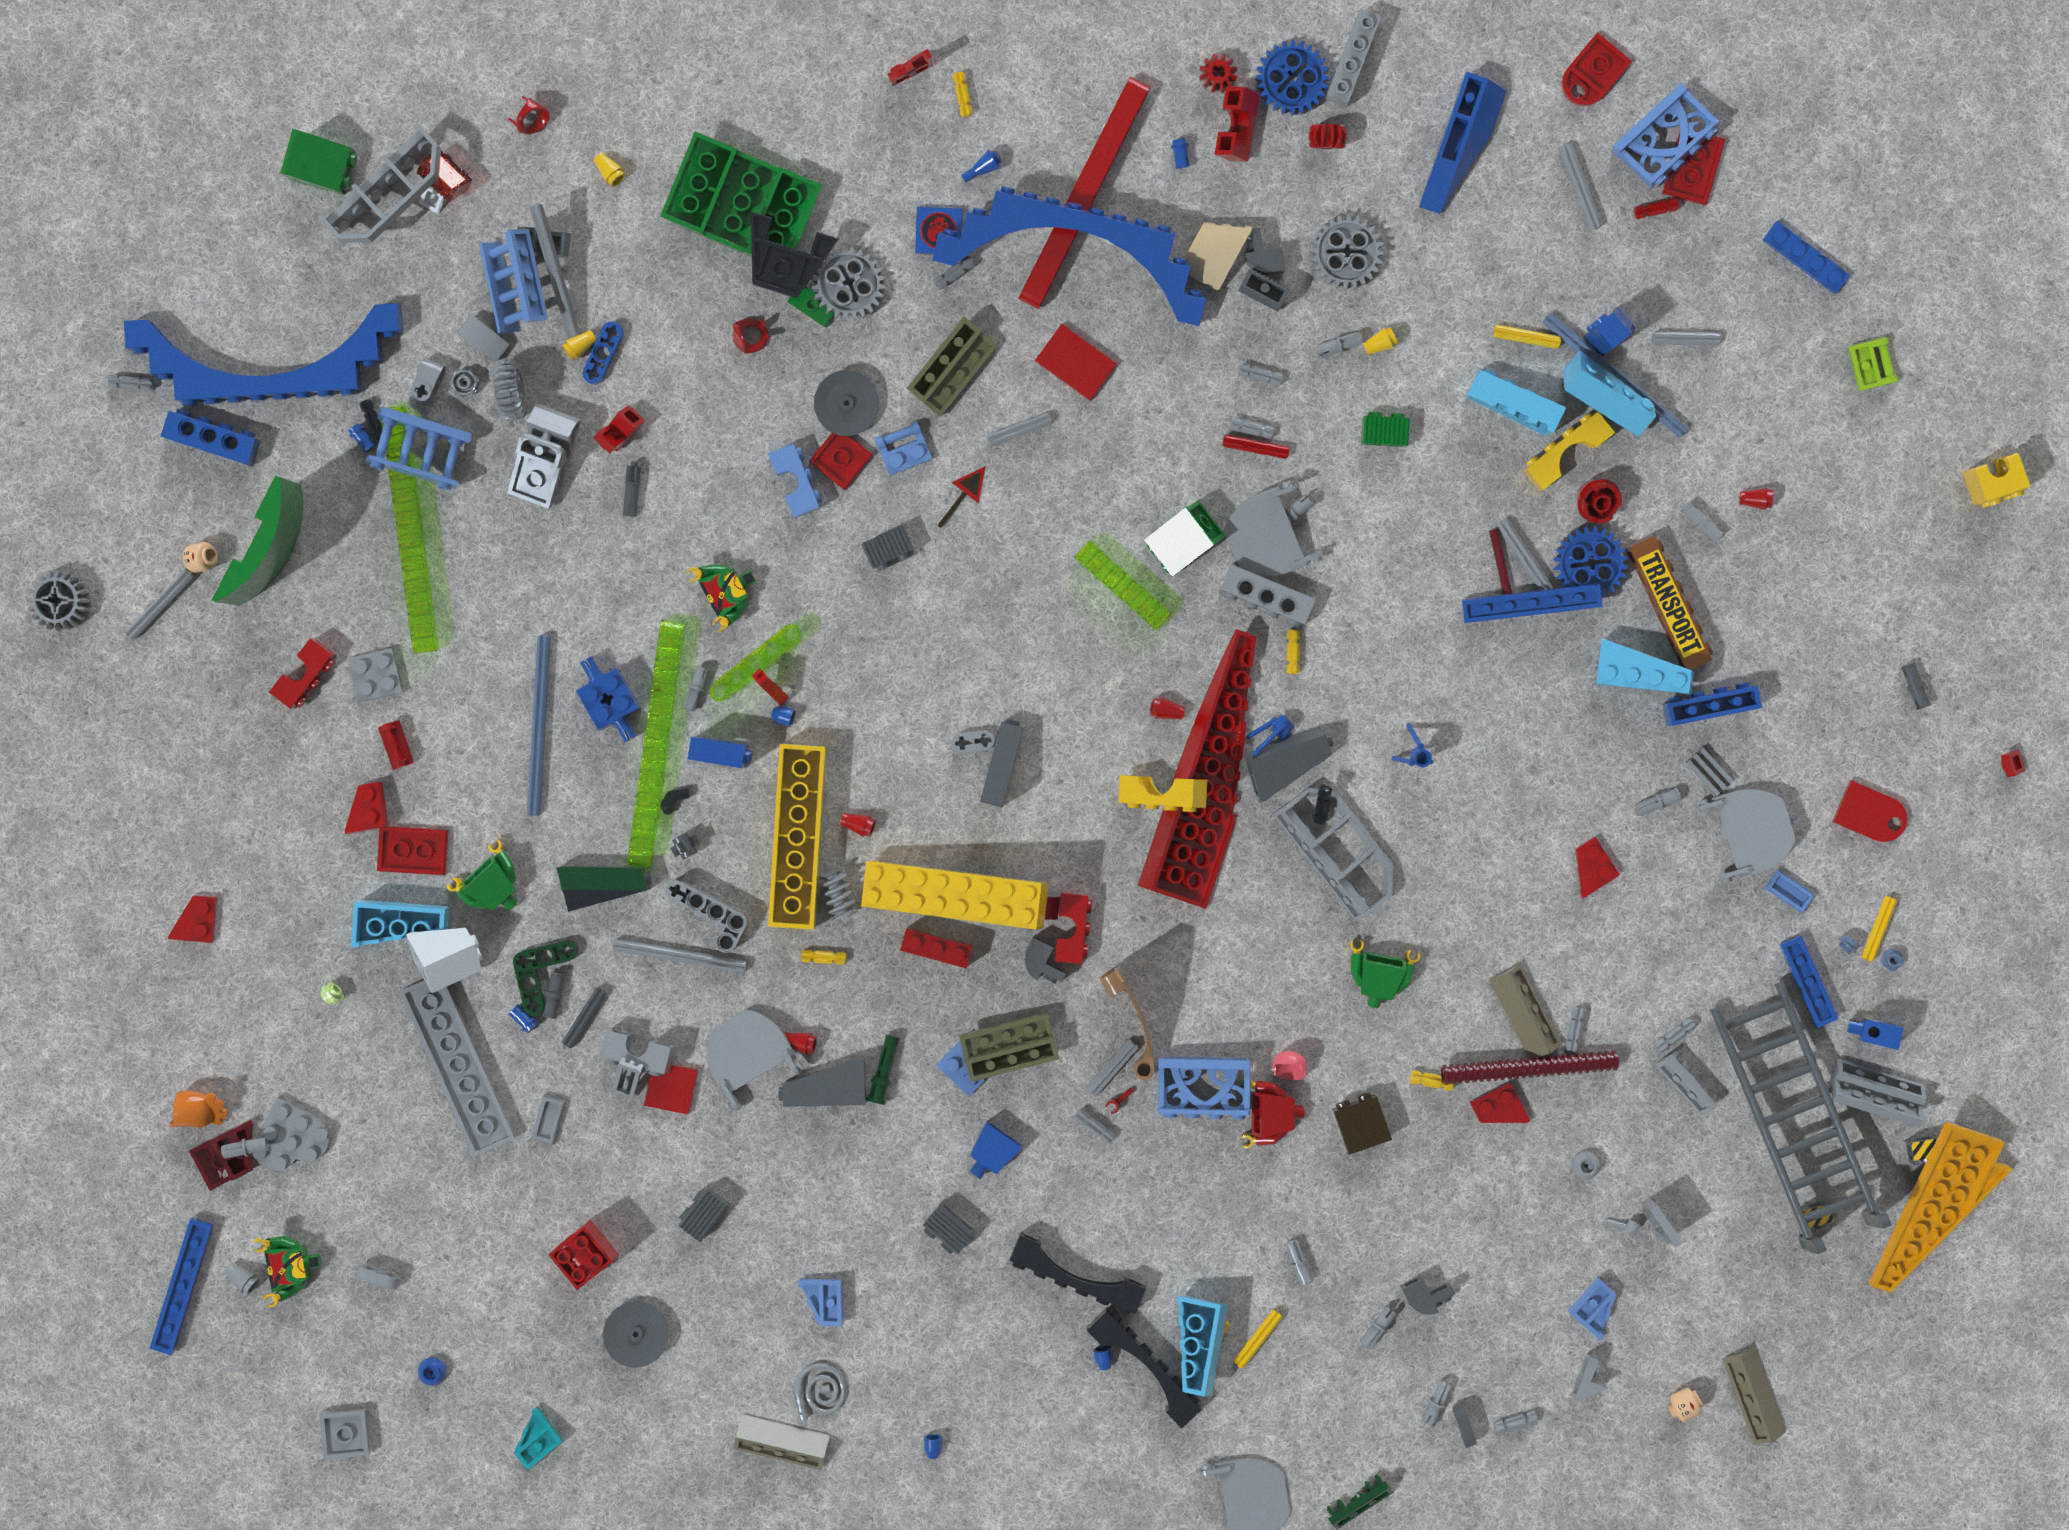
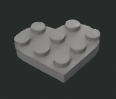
M277 1097L256 1138L267 1137L269 1150L252 1154L259 1164L273 1171L284 1170L291 1166L296 1159L312 1162L323 1156L328 1150L331 1141L327 1125L318 1117L281 1097Z

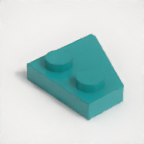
M538 1407L532 1410V1416L528 1425L525 1426L522 1438L514 1451V1454L527 1471L532 1469L564 1442L563 1438Z

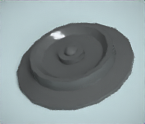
M840 370L828 375L819 384L814 395V411L818 421L828 431L839 436H854L864 432L874 422L879 411V396L874 384L865 375L856 371Z
M641 1301L627 1302L614 1309L606 1319L603 1329L604 1346L610 1357L620 1365L631 1368L647 1366L656 1361L665 1350L669 1338L668 1324L662 1313L653 1305Z

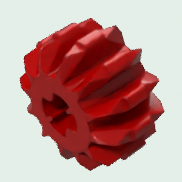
M1212 54V61L1205 58L1204 63L1206 66H1200L1199 71L1204 73L1199 76V80H1207L1203 87L1206 89L1212 85V93H1215L1216 87H1219L1220 92L1224 93V85L1226 87H1233L1231 81L1237 80V76L1233 73L1237 72L1238 69L1236 66L1230 67L1233 63L1232 58L1227 62L1224 61L1225 54L1221 55L1220 60L1217 59L1216 54ZM1215 70H1216V71L1222 70V71H1223V73H1222V76H1223V77H1221V76H1219V75H1218L1217 77H1215V76H1214Z
M1317 124L1310 126L1309 146L1315 149L1330 150L1344 148L1347 141L1346 127L1339 124Z

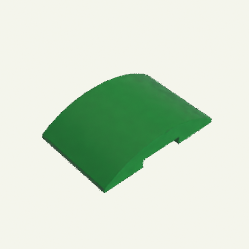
M695 131L660 217L711 241L752 257V211L773 218L767 237L768 241L797 249L823 185L782 167H776L738 151L737 148Z
M279 476L274 477L254 516L261 520L262 523L243 560L232 559L212 601L240 606L260 594L278 576L290 558L300 533L303 517V492L301 484Z

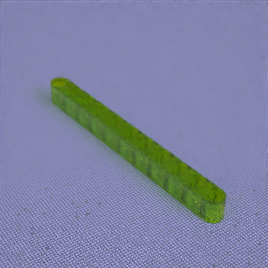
M405 405L387 407L407 414ZM396 424V427L392 429L386 451V457L389 461L398 463L406 434L404 426ZM411 448L407 466L415 468L414 462H412L414 459ZM388 469L412 648L415 654L435 652L439 650V644L436 642L438 637L434 619L433 600L430 597L432 592L428 574L427 555L424 552L426 548L423 529H421L423 526L420 507H418L420 504L417 484H415L417 483L416 477Z
M662 619L660 623L628 852V865L651 868L653 862L651 857L654 855L659 813L657 812H660L665 768L663 767H666L672 725L670 722H672L678 682L676 677L679 674L680 655L684 633L682 632L685 631V622Z

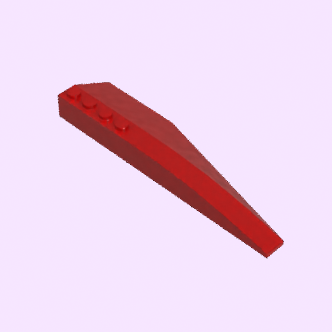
M1238 629L1235 630L1209 685L1172 781L1173 784L1175 779L1207 780L1206 808H1197L1196 812H1185L1183 807H1178V811L1164 810L1163 808L1137 885L1204 909L1207 908L1236 819L1233 810L1238 802L1236 789L1237 781H1240L1241 775L1239 763L1243 758L1247 723L1244 719L1245 711H1248L1249 706L1247 693L1248 687L1251 688L1250 667L1253 666L1256 636Z

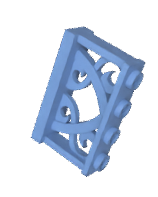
M1682 83L1613 146V153L1634 171L1650 189H1653L1656 185L1660 187L1668 179L1667 175L1672 170L1675 172L1679 170L1685 163L1684 159L1689 154L1695 155L1701 149V143L1706 139L1711 140L1719 131L1717 128L1720 121L1695 99ZM1684 100L1694 112L1686 115L1680 102ZM1670 114L1673 117L1672 120H1674L1676 117L1678 118V120L1674 122H1666L1665 116ZM1693 117L1702 118L1705 122V128L1700 132H1696L1693 127L1699 125V123L1690 122L1688 124L1687 120ZM1656 124L1663 128H1673L1679 125L1680 139L1678 147L1655 149L1657 137L1653 127ZM1645 135L1650 136L1652 139L1649 147H1646L1648 141L1644 142L1642 140V137ZM1688 136L1690 138H1693V140L1687 144ZM1629 149L1643 155L1639 163L1627 152ZM1647 157H1651V168L1654 163L1661 165L1658 172L1649 173L1645 170L1644 162ZM1665 158H1672V159L1667 163V161H1666Z
M1159 1057L1158 1113L1163 1114V1117L1176 1118L1177 1114H1186V1118H1200V1114L1209 1115L1211 1119H1221L1223 1115H1232V1119H1245V1115H1250L1251 1058ZM1165 1068H1171L1175 1083L1165 1087ZM1202 1069H1207L1210 1079L1215 1084L1222 1086L1213 1097L1205 1102L1187 1087V1085H1191L1198 1080ZM1192 1070L1194 1072V1077L1190 1080L1184 1081L1183 1078H1188V1076H1186L1185 1071ZM1218 1070L1224 1072V1076L1221 1078L1227 1079L1226 1082L1220 1081L1215 1077V1073ZM1238 1070H1244V1089L1234 1084ZM1179 1088L1180 1091L1175 1093L1173 1098L1179 1097L1181 1103L1173 1106L1168 1103L1166 1096L1171 1089ZM1230 1089L1237 1090L1243 1097L1242 1103L1237 1107L1228 1104L1230 1098L1236 1100L1235 1095L1229 1092ZM1188 1100H1189V1101H1190L1193 1105H1195L1196 1107H1185V1106L1187 1105ZM1219 1101H1221V1104H1222V1106H1223V1107H1213V1106L1216 1105Z

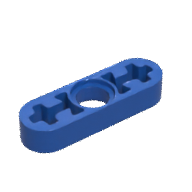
M608 322L603 326L583 369V378L589 384L597 385L603 381L623 338V329L616 322ZM613 327H616L618 336L611 338L610 342L614 343V346L611 347L609 344L602 342V339L604 338L607 341L609 338L608 328L613 329ZM601 347L609 349V357L605 360L597 357V351ZM593 359L600 364H605L604 368L599 366L597 369L599 377H594L593 380H590L588 371H593L596 367V364L592 363Z

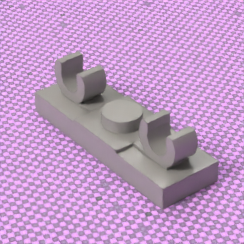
M1677 1051L1660 1059L1655 1064L1700 1116L1715 1109L1717 1104L1714 1101L1717 1099V1095L1709 1096L1706 1093L1709 1086L1702 1087L1696 1078L1683 1068L1687 1062L1684 1060L1679 1063L1676 1060V1056L1679 1054Z

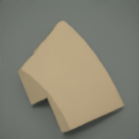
M1203 223L1184 258L1187 260V264H1191L1189 276L1219 291L1253 227H1232L1231 224L1216 225L1215 223Z

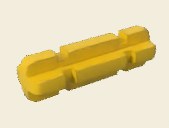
M956 72L953 74L954 84H956L955 90L958 105H960V116L969 117L973 113L971 105H969L970 97L967 84H965V73Z
M1288 630L1287 639H1289V643H1287L1286 661H1289V664H1286L1287 674H1299L1300 643H1298V640H1300V631Z
M803 950L801 959L803 962L809 963L814 961V963L833 964L834 962L837 965H844L846 963V953Z
M1411 1071L1410 1083L1419 1085V1083H1422V1086L1438 1089L1443 1087V1090L1452 1091L1454 1088V1084H1451V1082L1448 1085H1444L1441 1075L1426 1072L1421 1074V1071Z

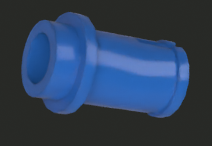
M1186 139L1173 140L1171 149L1174 151L1175 168L1190 167L1187 152L1189 143H1186Z
M358 423L348 430L350 433L349 437L355 439L365 454L372 450L376 444L364 430L365 426H361Z
M519 1004L508 1014L522 1027L521 1030L523 1032L529 1033L537 1026L536 1018H531Z

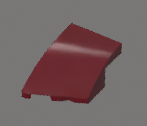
M251 1120L189 1150L209 1191L253 1170L252 1153L247 1157L241 1155L226 1159L221 1153V1146L241 1142L242 1139H252L253 1123ZM225 1169L228 1174V1177L223 1179V1172ZM218 1170H219V1171L221 1172V1174H222V1175H221V1178H219Z

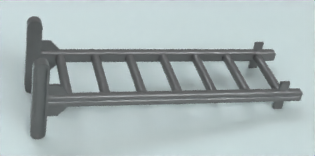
M1781 981L1775 984L1780 1000L1727 1021L1723 1020L1718 1007L1710 1009V1012L1803 1234L1798 1237L1803 1250L1820 1254L1826 1251L1825 1244L1821 1238L1812 1235L1808 1225L1809 1222L1865 1201L1868 1210L1861 1212L1867 1225L1884 1229L1892 1224L1888 1214L1879 1211L1787 989L1784 982ZM1782 1008L1785 1009L1794 1030L1793 1032L1737 1053L1728 1032L1729 1029ZM1798 1040L1807 1064L1750 1085L1742 1066V1061ZM1809 1072L1812 1073L1820 1096L1767 1117L1763 1116L1754 1094ZM1820 1105H1825L1834 1128L1777 1150L1768 1128L1769 1125ZM1838 1136L1847 1160L1790 1182L1781 1158ZM1848 1169L1852 1170L1861 1191L1860 1193L1809 1213H1803L1795 1190Z

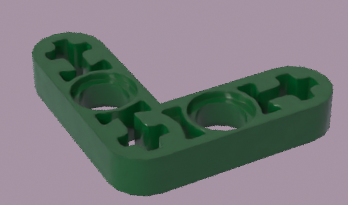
M566 940L524 950L514 956L513 966L523 1008L528 1015L537 1016L544 1011L545 1007L537 969L575 959L579 953V948L575 942ZM568 944L569 948L574 949V952L570 954L571 957H568L567 954L558 955L560 960H556L557 953L553 947L557 946V951L565 949V945ZM542 950H549L552 953L550 962H543L540 959ZM531 952H535V960L538 965L535 966V961L527 963L526 968H524L523 964L518 963L521 955H524L525 958L533 957ZM526 977H532L535 980V987L532 990L526 989L523 985ZM538 991V995H534L535 1002L540 1003L537 1012H534L533 1008H529L532 999L531 996L526 998L525 994Z

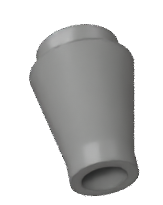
M231 1263L224 1272L241 1293L250 1294L259 1283L256 1274L234 1263Z

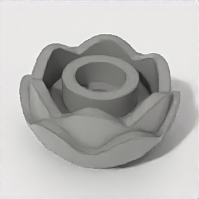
M470 369L456 370L450 380V387L460 397L473 395L479 386L477 375Z
M1584 1151L1574 1156L1572 1171L1580 1179L1588 1180L1594 1178L1599 1173L1600 1161L1594 1153Z

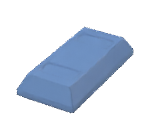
M1778 869L1765 887V889L1801 914L1804 913L1815 897L1812 892Z

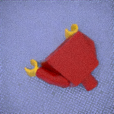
M1251 1079L1250 1090L1255 1089L1256 1091L1252 1092V1134L1244 1133L1241 1138H1249L1251 1143L1243 1144L1242 1146L1250 1148L1255 1143L1257 1146L1276 1144L1287 1135V1132L1294 1130L1295 1119L1304 1118V1107L1302 1105L1295 1106L1294 1098L1288 1097L1287 1092L1278 1085L1264 1081L1253 1082Z

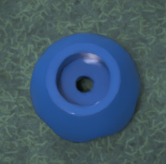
M431 1357L424 1359L420 1363L418 1377L425 1385L435 1386L445 1379L446 1366L438 1358Z

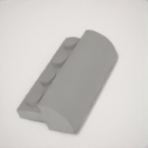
M1839 1058L1837 1059L1828 1087L1829 1093H1832V1101L1865 1112L1874 1113L1884 1118L1897 1120L1907 1125L1921 1127L1924 1122L1923 1105L1926 1101L1924 1084Z

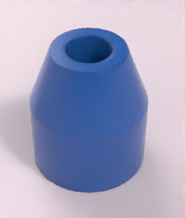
M785 706L774 707L771 718L779 724L791 727L796 710Z
M1106 1345L1094 1348V1358L1099 1369H1110L1113 1361L1111 1346Z
M928 1434L924 1436V1450L928 1458L936 1459L939 1457L942 1450L941 1435Z

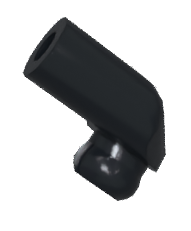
M688 787L667 792L660 803V808L664 814H672L678 800L690 798Z

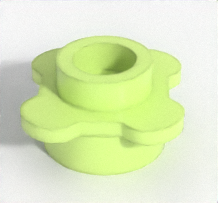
M328 982L327 986H322L321 997L326 1003L333 1005L337 1004L338 1000L342 1001L344 999L342 990L333 982Z

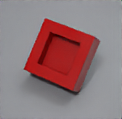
M2019 749L2001 755V766L2007 778L2025 772Z

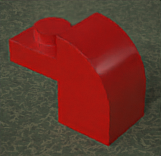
M628 405L615 415L609 425L598 431L593 439L608 453L617 452L636 434L646 420Z

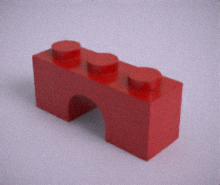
M1226 87L1222 109L1229 113L1231 126L1228 132H1218L1215 155L1228 161H1249L1260 98L1259 93L1247 87Z
M310 638L297 654V657L306 666L304 677L296 681L289 675L282 674L269 693L289 709L301 708L308 699L306 695L310 689L315 690L321 683L322 679H320V676L323 672L330 671L334 666L335 661L333 659L337 655L318 640Z
M1061 892L1059 916L1071 918L1076 924V930L1068 938L1057 937L1056 962L1082 964V960L1087 959L1088 945H1084V938L1089 936L1090 923L1086 922L1087 913L1091 914L1092 900H1088V894Z
M907 927L900 951L967 968L973 945L954 939L934 936L928 932Z

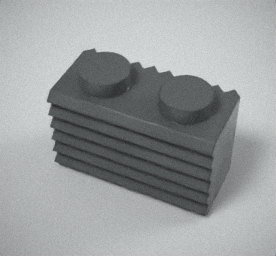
M1251 268L1248 270L1238 291L1279 312L1290 289L1289 287L1286 288L1285 285L1281 286V283L1277 284V281L1273 282V279L1269 280V277L1265 278V275H1261V273H1257V271H1253Z
M903 525L861 544L872 569L878 568V571L891 567L890 562L896 559L899 562L912 557L911 552L915 551Z
M709 1187L705 1192L701 1189L693 1199L696 1203L690 1210L687 1207L679 1217L682 1220L679 1227L699 1242L702 1241L730 1204Z
M942 1202L923 1222L924 1232L932 1239L937 1237L943 1242L941 1246L950 1254L954 1251L958 1255L976 1232Z

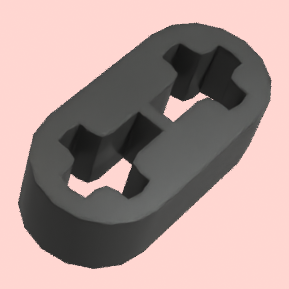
M1464 1404L1453 1406L1452 1409L1465 1447L1477 1445Z

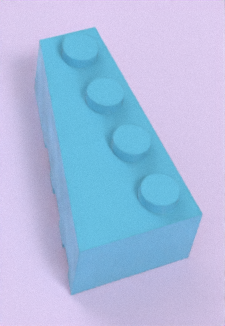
M1581 350L1576 353L1564 368L1565 391L1639 437L1655 419V407L1649 399L1641 397Z
M1488 369L1477 372L1465 397L1546 437L1555 432L1566 407L1552 400L1545 399L1529 389L1520 388L1511 380H1502L1496 377V373Z
M1602 638L1596 684L1691 695L1693 671Z
M358 900L354 902L351 948L407 938L406 934L413 932L449 929L450 906Z
M1178 1296L1183 1392L1204 1397L1212 1396L1228 1305L1189 1296Z

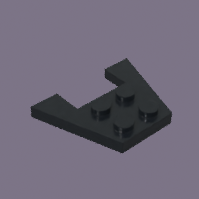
M751 211L752 284L797 299L839 239L817 232L810 254L767 240L773 218Z

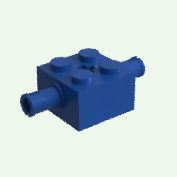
M593 656L587 658V661L583 660L580 662V665H582L590 681L587 685L576 690L597 730L602 731L611 725H615L624 743L635 738L637 734H635L627 718L630 714L641 709L620 669L615 668L606 674H602ZM606 694L608 696H613V699L611 700V705L609 703H604V700L606 699Z

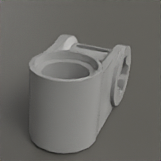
M425 358L421 360L411 387V395L417 402L426 405L434 400L443 379L441 376L445 374L446 366ZM425 389L428 394L421 397L418 392Z

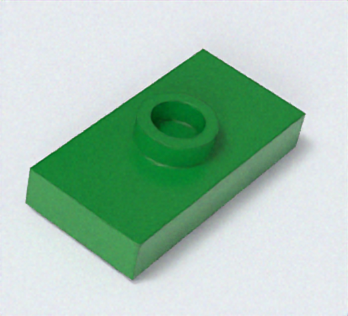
M807 287L804 288L797 299L792 297L788 299L787 302L824 328H826L835 314L832 311L827 315L828 307L826 306L819 308L822 300H814L816 293Z

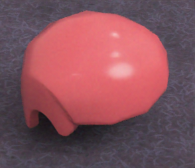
M1288 1050L1280 1052L1274 1057L1272 1068L1276 1077L1286 1080H1301L1306 1077L1307 1062L1299 1053Z

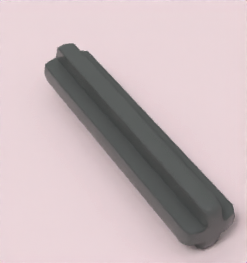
M600 987L594 990L562 1040L565 1046L568 1048L574 1047L607 995L605 990Z

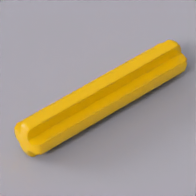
M1496 325L1493 331V337L1554 349L1559 348L1561 344L1560 336L1502 325Z
M1889 896L1884 897L1863 950V959L1870 962L1875 960L1895 909L1896 899Z
M1272 1310L1235 1357V1365L1241 1369L1247 1365L1282 1320V1315L1279 1312Z

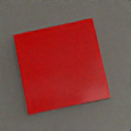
M831 433L809 462L845 490L873 454L850 436H839Z
M671 1064L669 1073L662 1074L661 1077L650 1075L644 1106L688 1115L698 1069Z

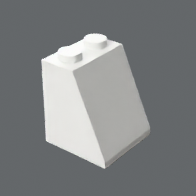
M466 928L406 934L414 962L431 993L482 971L480 961L483 958L478 949L479 943L475 935L470 936Z

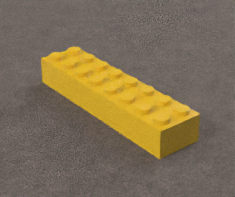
M779 744L768 927L812 930L816 928L827 747Z
M866 861L861 906L1038 930L1044 929L1049 883L881 861Z

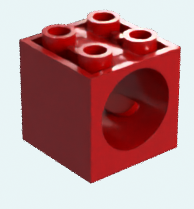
M590 1219L556 1246L548 1255L575 1289L578 1290L611 1264L619 1254Z

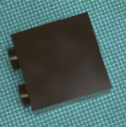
M1362 1094L1357 1097L1358 1100L1350 1103L1349 1100L1336 1104V1108L1332 1109L1349 1155L1392 1140L1380 1103L1375 1094Z

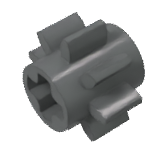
M686 832L672 840L674 846L670 849L675 857L680 855L682 860L696 854L697 850L695 847L700 844L695 835L690 837Z

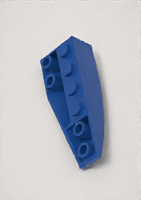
M1466 72L1463 76L1419 204L1420 208L1441 214L1492 135L1507 91L1491 80L1470 72Z

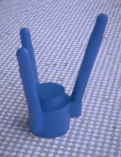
M1281 715L1278 718L1274 716L1269 722L1247 735V738L1250 739L1271 727L1270 730L1273 732L1253 752V756H1257L1276 736L1279 739L1281 738L1280 741H1283L1292 735L1290 731L1294 726L1285 716Z
M1409 723L1406 724L1417 747L1411 751L1410 759L1392 756V760L1406 763L1410 766L1416 764L1419 767H1427L1429 764H1433L1434 761L1432 760L1431 753L1424 748V744L1421 743Z

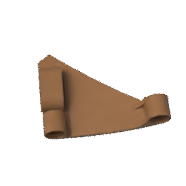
M1115 967L1102 975L1099 980L1110 997L1117 995L1123 990L1127 992L1138 1012L1146 1035L1147 1047L1144 1054L1134 1063L1133 1070L1138 1079L1148 1080L1154 1074V1061L1147 1026L1131 988L1122 973ZM1142 1063L1150 1066V1071L1145 1075L1139 1074L1137 1071L1138 1066Z

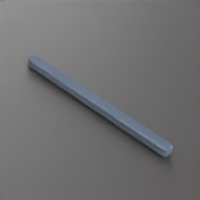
M1551 313L1545 317L1543 324L1557 336H1560L1576 352L1581 350L1641 397L1649 399L1655 407V418L1675 435L1682 437L1687 432L1688 427L1557 317Z
M539 635L537 637L527 814L530 816L540 815L551 640L548 635Z

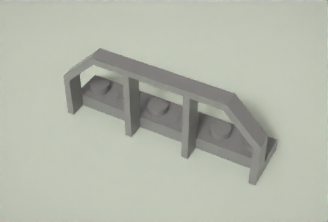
M418 123L414 125L418 131L390 158L383 155L381 158L385 163L360 187L354 183L351 187L355 191L327 218H324L322 215L318 217L340 242H373L439 179L441 147ZM432 146L430 173L415 187L405 177L403 172L411 168L415 161L423 153L429 151ZM400 177L411 191L385 216L373 201L379 199L382 193ZM368 206L381 218L366 234H340L347 230L349 224L358 216H361Z
M1307 788L1272 815L1353 919L1358 921L1372 914L1392 896L1393 864L1339 794L1335 792L1331 793L1330 800L1343 817L1315 839L1310 828L1304 825L1298 817L1296 810L1292 808L1304 796L1318 797V789ZM1347 821L1368 849L1343 871H1340L1338 864L1332 861L1326 853V849L1320 843ZM1372 853L1384 868L1383 896L1371 907H1368L1366 900L1360 897L1354 889L1352 882L1346 879L1345 876Z

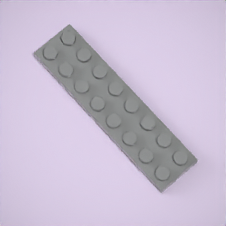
M425 980L399 991L472 1156L475 1157L515 1139L516 1136L449 987L447 986L431 993Z

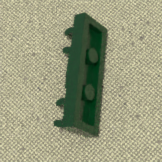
M1376 1474V1486L1372 1487L1365 1481V1486L1369 1490L1368 1493L1355 1495L1346 1507L1338 1499V1511H1333L1330 1506H1327V1511L1331 1515L1328 1518L1331 1524L1338 1530L1394 1493L1386 1481L1383 1482L1380 1476Z

